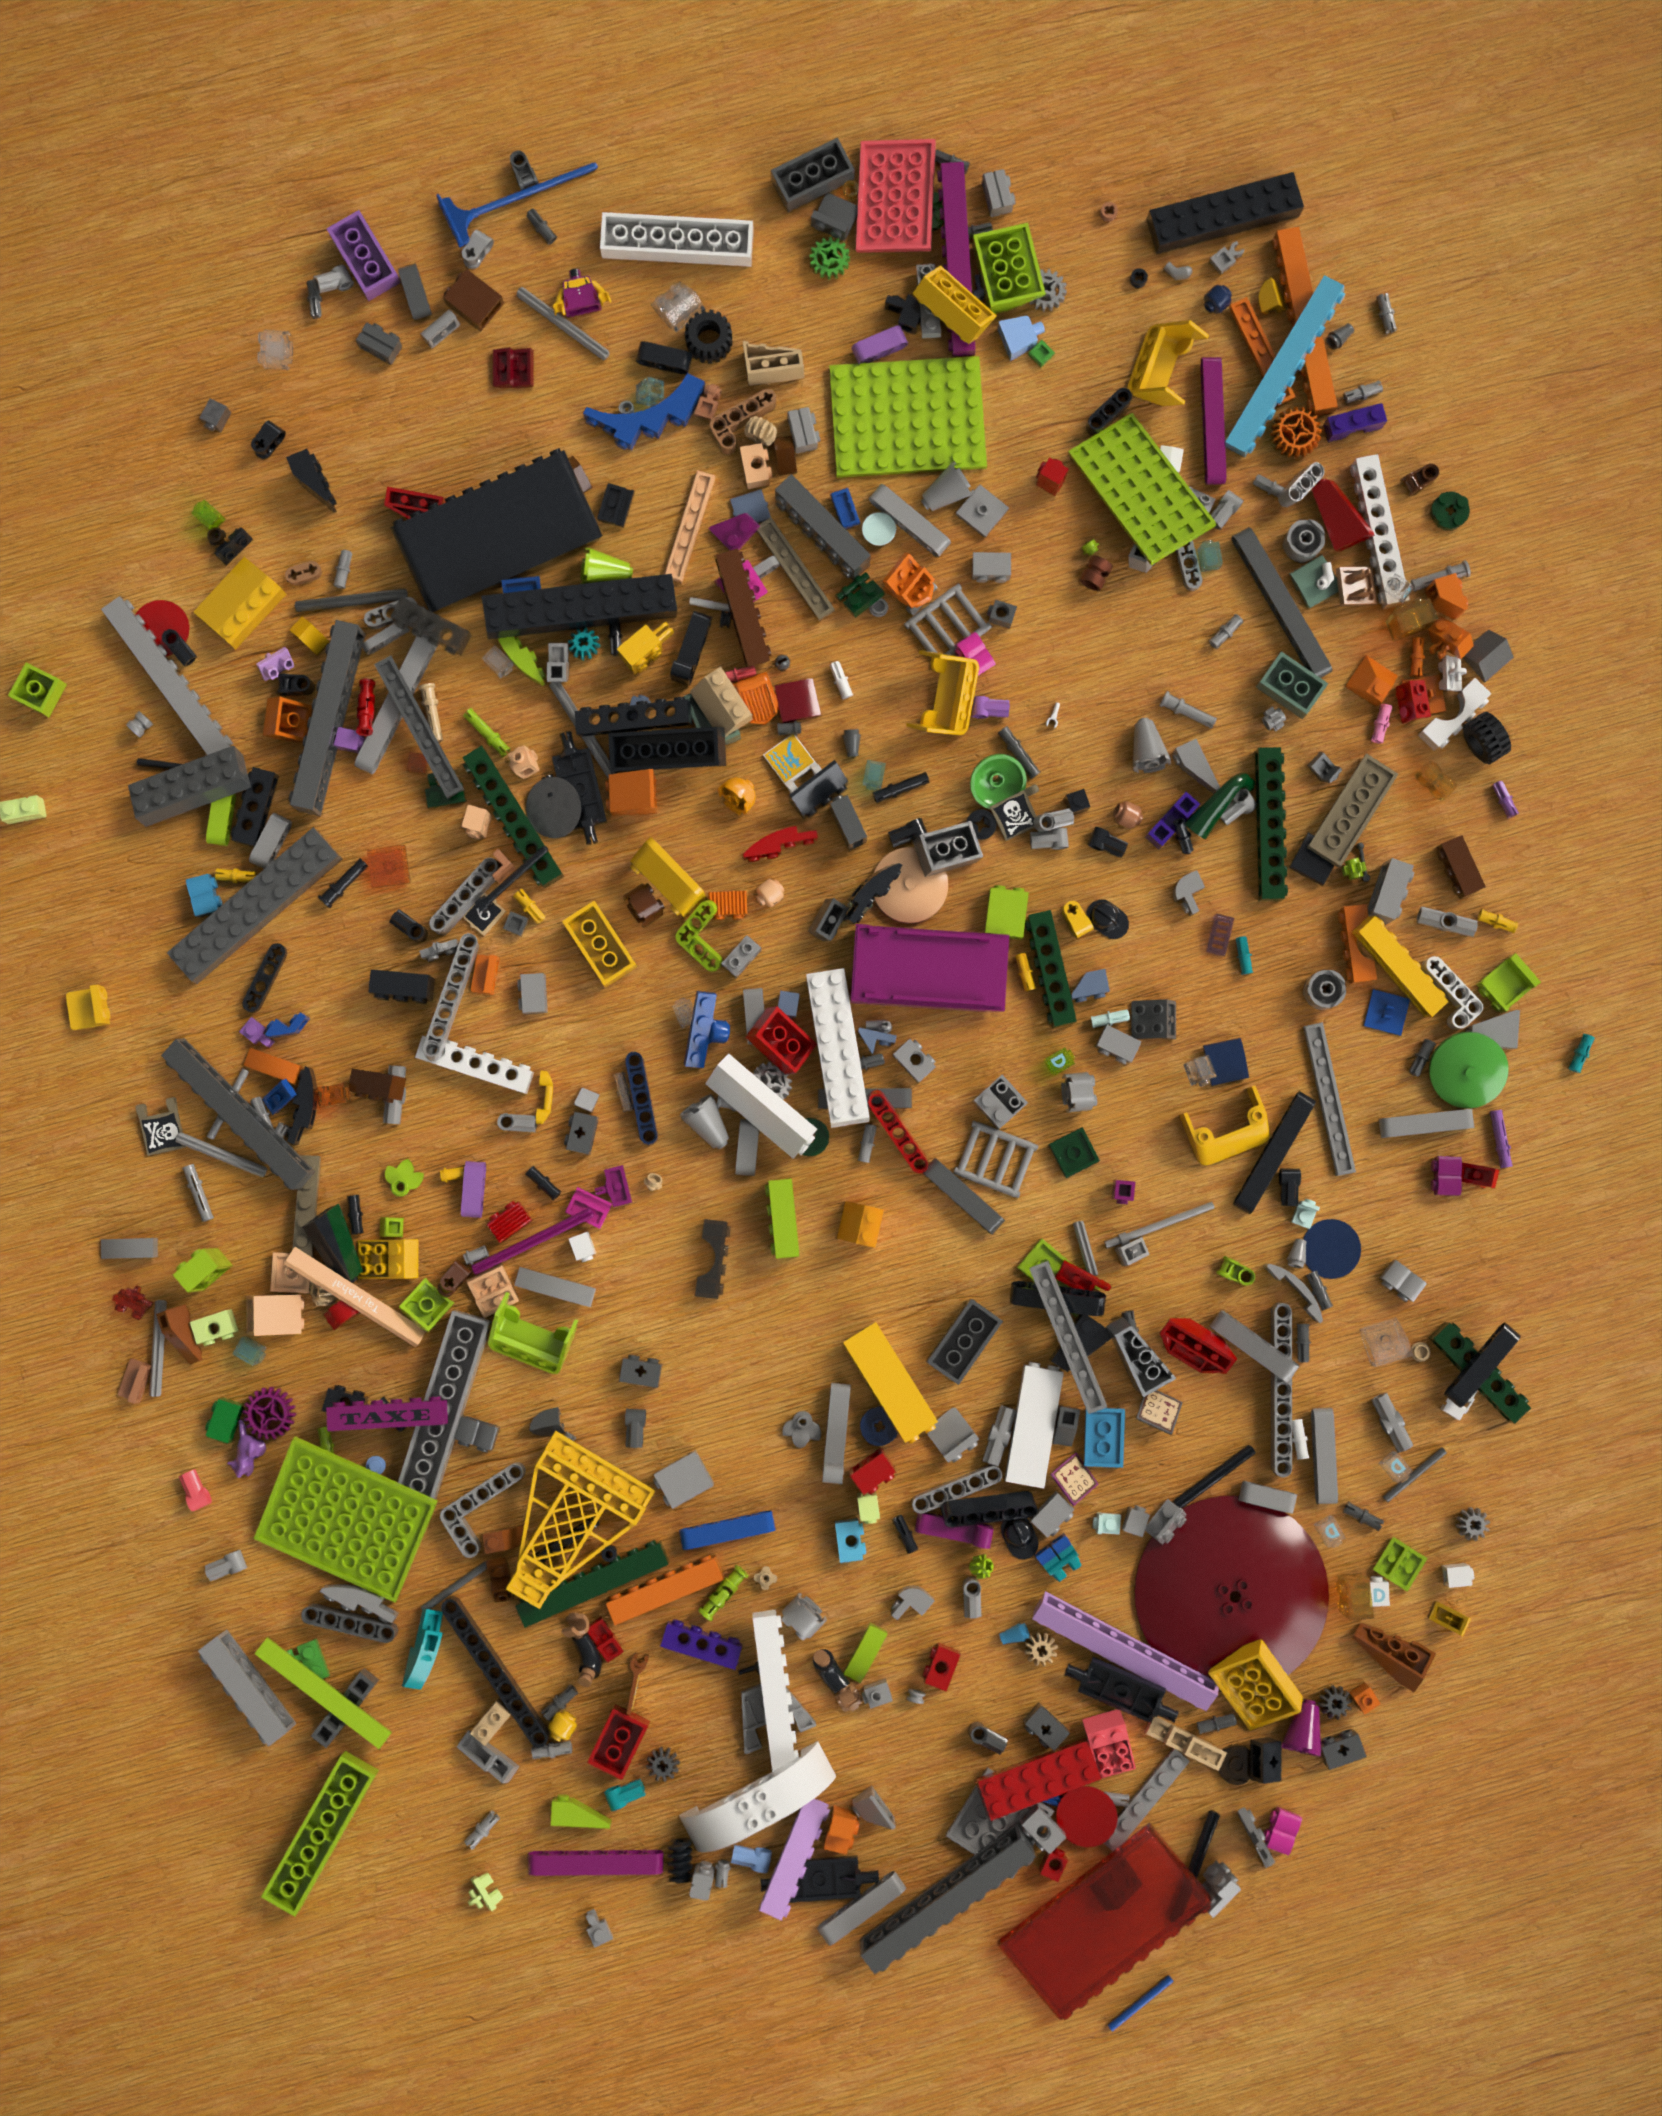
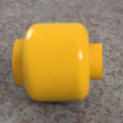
M565 1710L557 1712L548 1725L549 1731L552 1732L550 1736L558 1742L561 1739L569 1740L577 1728L576 1717Z

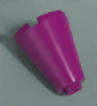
M1304 1699L1301 1713L1293 1716L1281 1748L1307 1755L1321 1756L1319 1706L1315 1705V1701Z

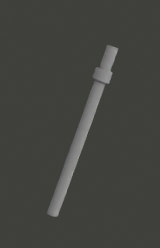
M1209 1202L1129 1233L1123 1232L1118 1234V1237L1105 1241V1246L1108 1249L1119 1244H1127L1129 1240L1215 1209L1214 1204Z

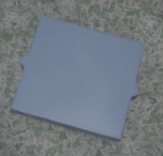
M761 489L730 499L734 510L733 516L748 513L757 523L764 522L770 518L767 508L768 502H765Z

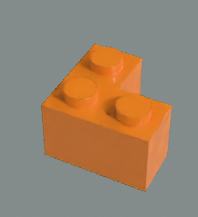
M833 1805L824 1840L825 1850L847 1855L848 1849H852L853 1835H857L859 1828V1818L856 1817L854 1810Z

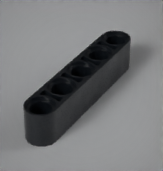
M1014 1281L1011 1283L1010 1303L1018 1306L1046 1309L1035 1283ZM1059 1286L1069 1313L1090 1316L1104 1315L1106 1294L1098 1291Z
M1506 1322L1501 1324L1450 1384L1444 1395L1459 1408L1463 1407L1515 1346L1521 1335Z
M1029 1491L951 1500L944 1502L940 1507L944 1523L947 1527L1029 1518L1038 1511L1033 1494Z

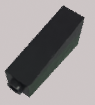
M339 1204L325 1209L302 1226L326 1266L353 1283L358 1279L357 1276L363 1272L341 1207Z

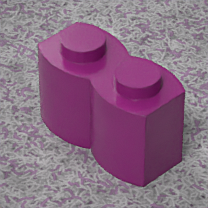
M1436 1156L1431 1162V1171L1434 1172V1179L1431 1180V1190L1434 1191V1195L1461 1196L1462 1158Z

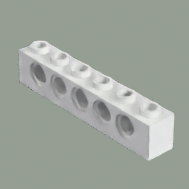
M422 1036L415 1058L521 1093H528L534 1072L530 1071L531 1067L519 1064V1067L511 1065V1060L501 1058V1061L493 1059L494 1055L486 1052L480 1055L475 1053L476 1049L465 1046L464 1049L457 1047L458 1043L447 1040L441 1058L437 1061H430L423 1053V1044L426 1037ZM436 1047L429 1048L427 1053L435 1054ZM456 1052H460L462 1055V1059L459 1062L453 1061V1055ZM474 1058L480 1060V1065L477 1068H472L471 1061ZM492 1064H497L498 1066L496 1074H490L489 1067ZM510 1070H515L517 1073L514 1080L507 1078Z

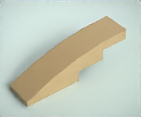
M1158 1716L1153 1717L1151 1723H1148L1144 1731L1147 1735L1164 1742L1184 1755L1219 1771L1227 1754L1209 1742Z

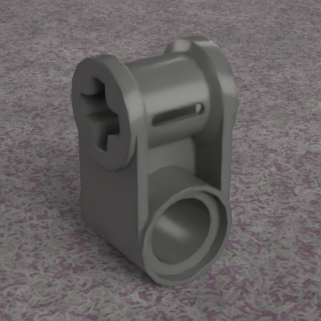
M519 150L512 152L510 162L520 189L524 190V188L530 185L539 184L525 153ZM518 160L524 161L521 165L515 164Z

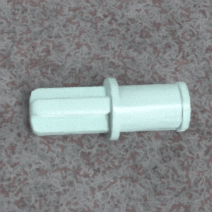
M1128 1010L1112 1013L1107 1011V1014L1091 1016L1093 1028L1105 1025L1112 1026V1024L1130 1020Z

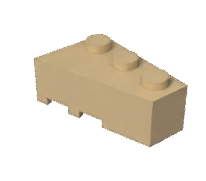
M743 341L749 386L804 378V364L800 349L781 346L774 348L768 347L766 344L760 343V345L749 344L748 341Z

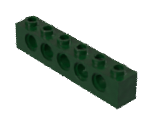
M1048 910L1030 914L1027 916V920H1025V927L1027 932L1030 931L1032 939H1029L1031 950H1035L1036 957L1033 960L1035 968H1039L1040 976H1038L1039 986L1043 987L1045 993L1042 995L1044 1006H1048L1049 1013H1046L1048 1024H1052V1028L1074 1024L1077 1022L1052 912ZM1038 928L1045 929L1046 936L1039 937L1036 930ZM1047 946L1051 951L1050 955L1044 956L1041 953V947ZM1052 965L1055 968L1054 974L1046 973L1045 966ZM1050 984H1057L1059 992H1051L1049 989ZM1061 1002L1064 1007L1063 1011H1056L1054 1003Z
M1444 1322L1429 1339L1461 1372L1469 1363L1464 1360L1465 1353L1469 1352L1471 1359L1477 1353L1473 1347L1475 1344L1468 1337L1464 1338L1459 1333L1461 1329L1455 1323ZM1453 1338H1456L1458 1342L1455 1348H1452L1450 1345ZM1496 1367L1478 1391L1509 1423L1516 1424L1531 1409L1527 1404L1529 1401L1521 1393L1518 1395L1514 1390L1515 1386L1508 1379L1504 1380L1500 1376L1502 1374L1501 1371ZM1496 1380L1498 1388L1493 1391L1491 1383ZM1510 1395L1511 1403L1506 1405L1505 1397Z

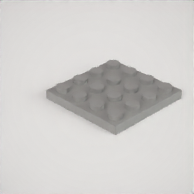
M987 1767L982 1776L993 1773L995 1771ZM975 1786L948 1829L946 1837L975 1855L1017 1823L1022 1828L1020 1820L1036 1804L991 1821L987 1818L978 1788ZM1043 1802L1037 1803L1049 1817L1052 1816L1054 1810ZM1044 1826L1039 1827L1037 1833L1041 1834ZM1031 1835L1029 1839L1032 1841V1845H1034L1036 1840Z

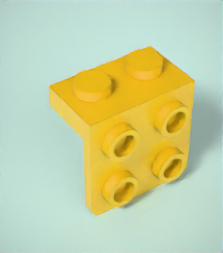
M91 985L90 989L68 992L66 994L72 1030L110 1024V1011L107 1007V992L104 986Z

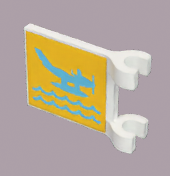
M791 734L763 754L790 793L798 788L794 781L809 770H812L814 775L822 770L795 734Z

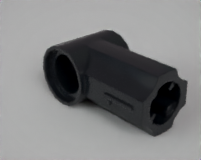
M172 629L164 631L162 634L163 643L167 645L183 666L186 667L193 663L198 656L183 640L181 635ZM176 635V641L172 644L168 643L169 637Z
M918 818L906 823L903 827L888 832V836L893 848L914 841L919 835L927 833L922 818Z
M1095 827L1087 845L1095 850L1105 851L1118 858H1122L1128 843L1110 835V832L1105 829Z
M400 909L392 915L389 921L415 942L421 943L428 936L425 927ZM420 928L421 934L418 937H414V931Z
M1280 1168L1281 1206H1298V1191L1301 1184L1300 1169Z

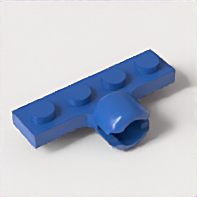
M696 991L684 1060L686 1067L704 1068L708 1045L712 1042L724 1044L729 1039L730 1025L728 1022L713 1019L716 993Z

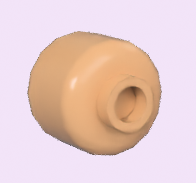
M768 879L757 887L756 892L758 896H756V899L762 906L773 907L784 898L783 892L785 890L776 879L774 881Z

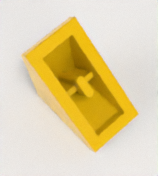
M301 617L290 628V631L317 656L330 643L304 617Z
M1437 1601L1429 1617V1620L1461 1636L1464 1635L1471 1619L1463 1613Z

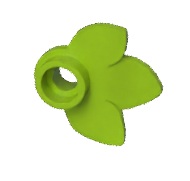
M409 1159L402 1161L397 1168L387 1166L385 1170V1178L391 1184L392 1193L399 1197L407 1195L411 1189L418 1188L424 1178L423 1173L414 1172L413 1164ZM400 1183L404 1185L402 1191H399L397 1188Z

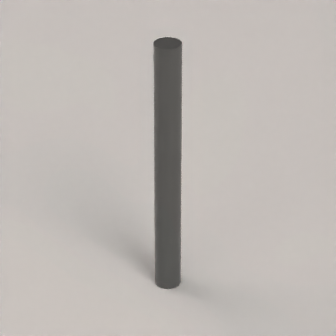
M1441 1447L1383 1496L1387 1503L1446 1455L1447 1452Z
M486 1561L423 1604L421 1609L433 1608L487 1569Z

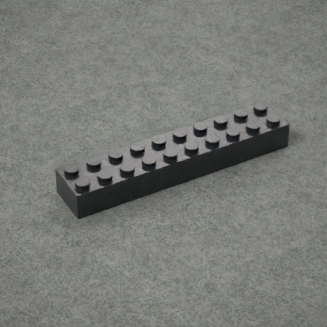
M672 574L482 596L488 640L677 616Z

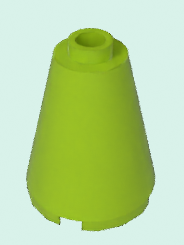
M585 547L584 553H586V557L582 559L581 584L632 578L633 567H630V563Z

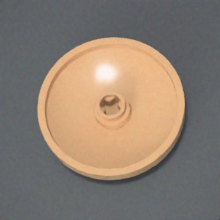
M914 847L900 848L892 851L880 861L875 872L896 863H900L903 866L900 869L899 877L889 885L891 887L889 892L882 897L873 896L877 906L886 916L900 923L915 924L928 920L940 910L945 902L948 892L946 871L925 877Z

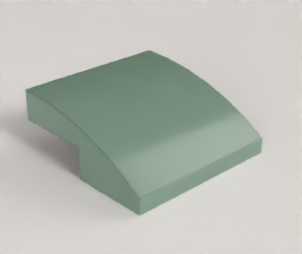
M1323 555L1289 573L1296 591H1300L1307 608H1311L1339 592L1334 572V580L1327 589L1321 590L1316 585L1317 580L1323 575L1321 564L1327 563Z

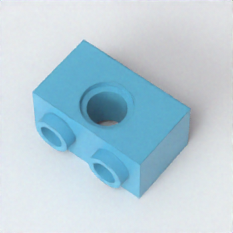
M858 1518L835 1521L840 1563L863 1560V1555L866 1554L865 1542L861 1543L860 1535H864L863 1523H859ZM850 1535L857 1539L853 1545H848L845 1541Z

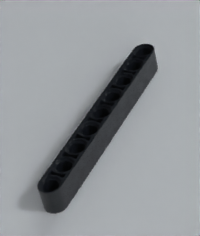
M455 1596L447 1598L441 1606L442 1613L530 1743L536 1748L545 1746L550 1737L548 1728L461 1600ZM448 1602H453L456 1605L455 1611H450L447 1608ZM458 1619H465L467 1627H461L458 1624ZM469 1635H476L478 1643H471ZM480 1652H488L489 1659H482ZM491 1668H498L500 1670V1675H493L491 1672ZM502 1684H509L511 1691L505 1692L502 1689ZM514 1700H519V1701H521L522 1704H523V1707H522V1708H516V1707L513 1705V1701H514ZM524 1717H532L534 1723L531 1725L526 1724ZM542 1733L545 1740H537L535 1734Z

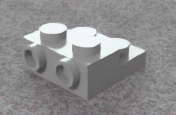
M1217 1861L1207 1868L1203 1874L1206 1881L1194 1893L1213 1918L1241 1890L1236 1883L1238 1879L1224 1862L1219 1864Z

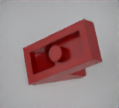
M1462 1162L1461 1180L1463 1183L1481 1188L1495 1189L1500 1170Z

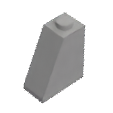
M1514 1010L1468 1026L1465 1032L1484 1034L1492 1038L1502 1049H1517L1520 1010Z

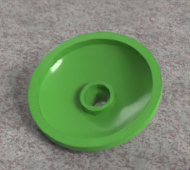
M1006 754L990 755L981 760L974 768L970 777L971 793L980 805L990 809V806L1024 790L1027 782L1026 773L1021 763L1014 757ZM995 775H998L997 780H992Z

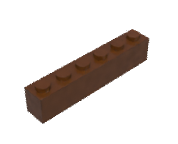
M737 548L714 555L746 667L770 661L769 656H772L769 645H765L764 638H766L764 627H760L758 619H761L759 609L755 608L753 603L756 600L753 589H749L748 582H750L748 571H744L742 563H745L742 551L739 552Z

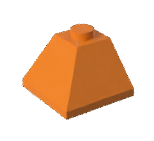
M1366 655L1345 687L1375 707H1378L1393 687L1398 675Z

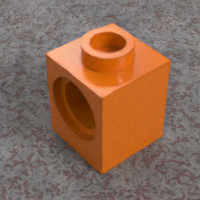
M1366 1683L1349 1692L1354 1703L1364 1715L1381 1704L1371 1687Z

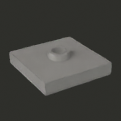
M979 485L975 489V493L956 512V515L986 538L1009 510V507L982 485Z

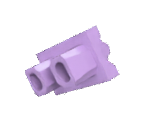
M284 647L272 655L270 653L265 654V659L256 663L261 672L263 680L267 681L268 679L273 680L277 678L279 673L285 669H292L294 662L288 649Z

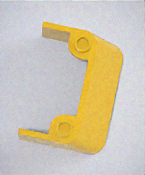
M1191 320L1154 324L1146 333L1127 389L1130 390L1133 396L1160 406L1184 405L1185 401L1175 394L1171 388L1167 387L1178 355L1188 353L1192 348L1194 340L1208 339L1209 335Z
M919 650V654L932 657L931 668L934 672L940 673L934 709L926 710L922 714L920 724L906 723V727L934 733L965 734L969 727L979 671L977 660Z
M652 837L645 841L630 860V868L637 875L639 873L644 875L671 903L670 909L677 916L681 914L684 920L694 912L699 904L707 899L701 887Z
M1256 1086L1246 1088L1253 1107L1247 1113L1250 1125L1214 1139L1212 1132L1208 1128L1202 1127L1194 1130L1187 1112L1179 1115L1195 1157L1201 1165L1214 1164L1262 1145L1269 1140L1270 1132L1267 1113Z

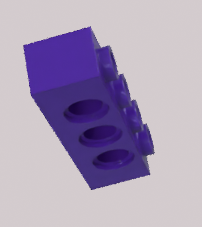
M676 1619L668 1621L660 1647L733 1670L736 1669L743 1645L739 1643V1639L734 1637L726 1639L715 1631L707 1633L702 1631L701 1627L695 1625L688 1627L683 1625L684 1622ZM686 1633L689 1636V1640L682 1642L679 1640L678 1635ZM705 1639L708 1645L701 1648L697 1645V1641ZM717 1645H724L726 1652L718 1653L715 1647Z

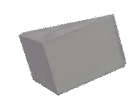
M1142 1237L1114 1248L1121 1265L1125 1267L1150 1255Z

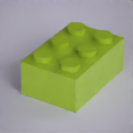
M199 1248L191 1254L192 1259L187 1263L184 1261L176 1267L177 1271L173 1276L188 1293L199 1292L208 1288L233 1265L219 1248H204L202 1250Z

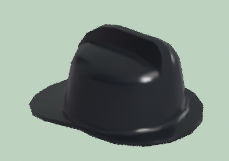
M1097 900L1089 905L1086 916L1091 921L1093 927L1110 939H1118L1127 933L1129 928L1128 917L1114 904L1107 900Z
M1027 1518L1002 1522L1001 1533L1011 1554L1018 1559L1032 1557L1038 1549L1039 1542L1030 1521Z

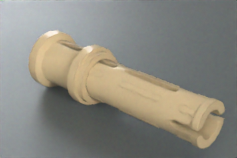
M422 684L418 686L422 694L423 701L421 704L425 708L429 726L438 742H441L443 737L437 712L439 702L435 697V684Z

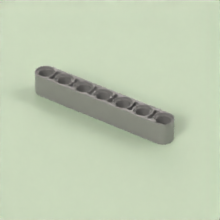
M470 933L464 934L460 939L423 1044V1053L430 1061H437L442 1056L479 950L477 938ZM473 941L474 945L472 947H465L466 942ZM461 959H468V963L465 965H460L459 961ZM456 976L462 977V980L458 983L452 981ZM449 994L456 995L455 999L451 1001L447 1000L446 997ZM442 1012H449V1017L445 1019L440 1017ZM442 1029L444 1031L441 1036H434L436 1030ZM436 1047L437 1052L435 1054H428L429 1048Z

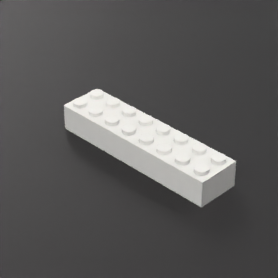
M602 212L600 242L602 258L751 267L753 221Z
M842 968L806 974L831 1128L869 1122L870 1117L845 970Z

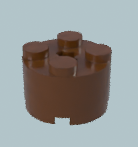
M641 883L623 895V900H628L629 902L626 905L638 923L643 922V928L663 916V909H665L661 900H656L652 893L654 891L649 883L645 885Z

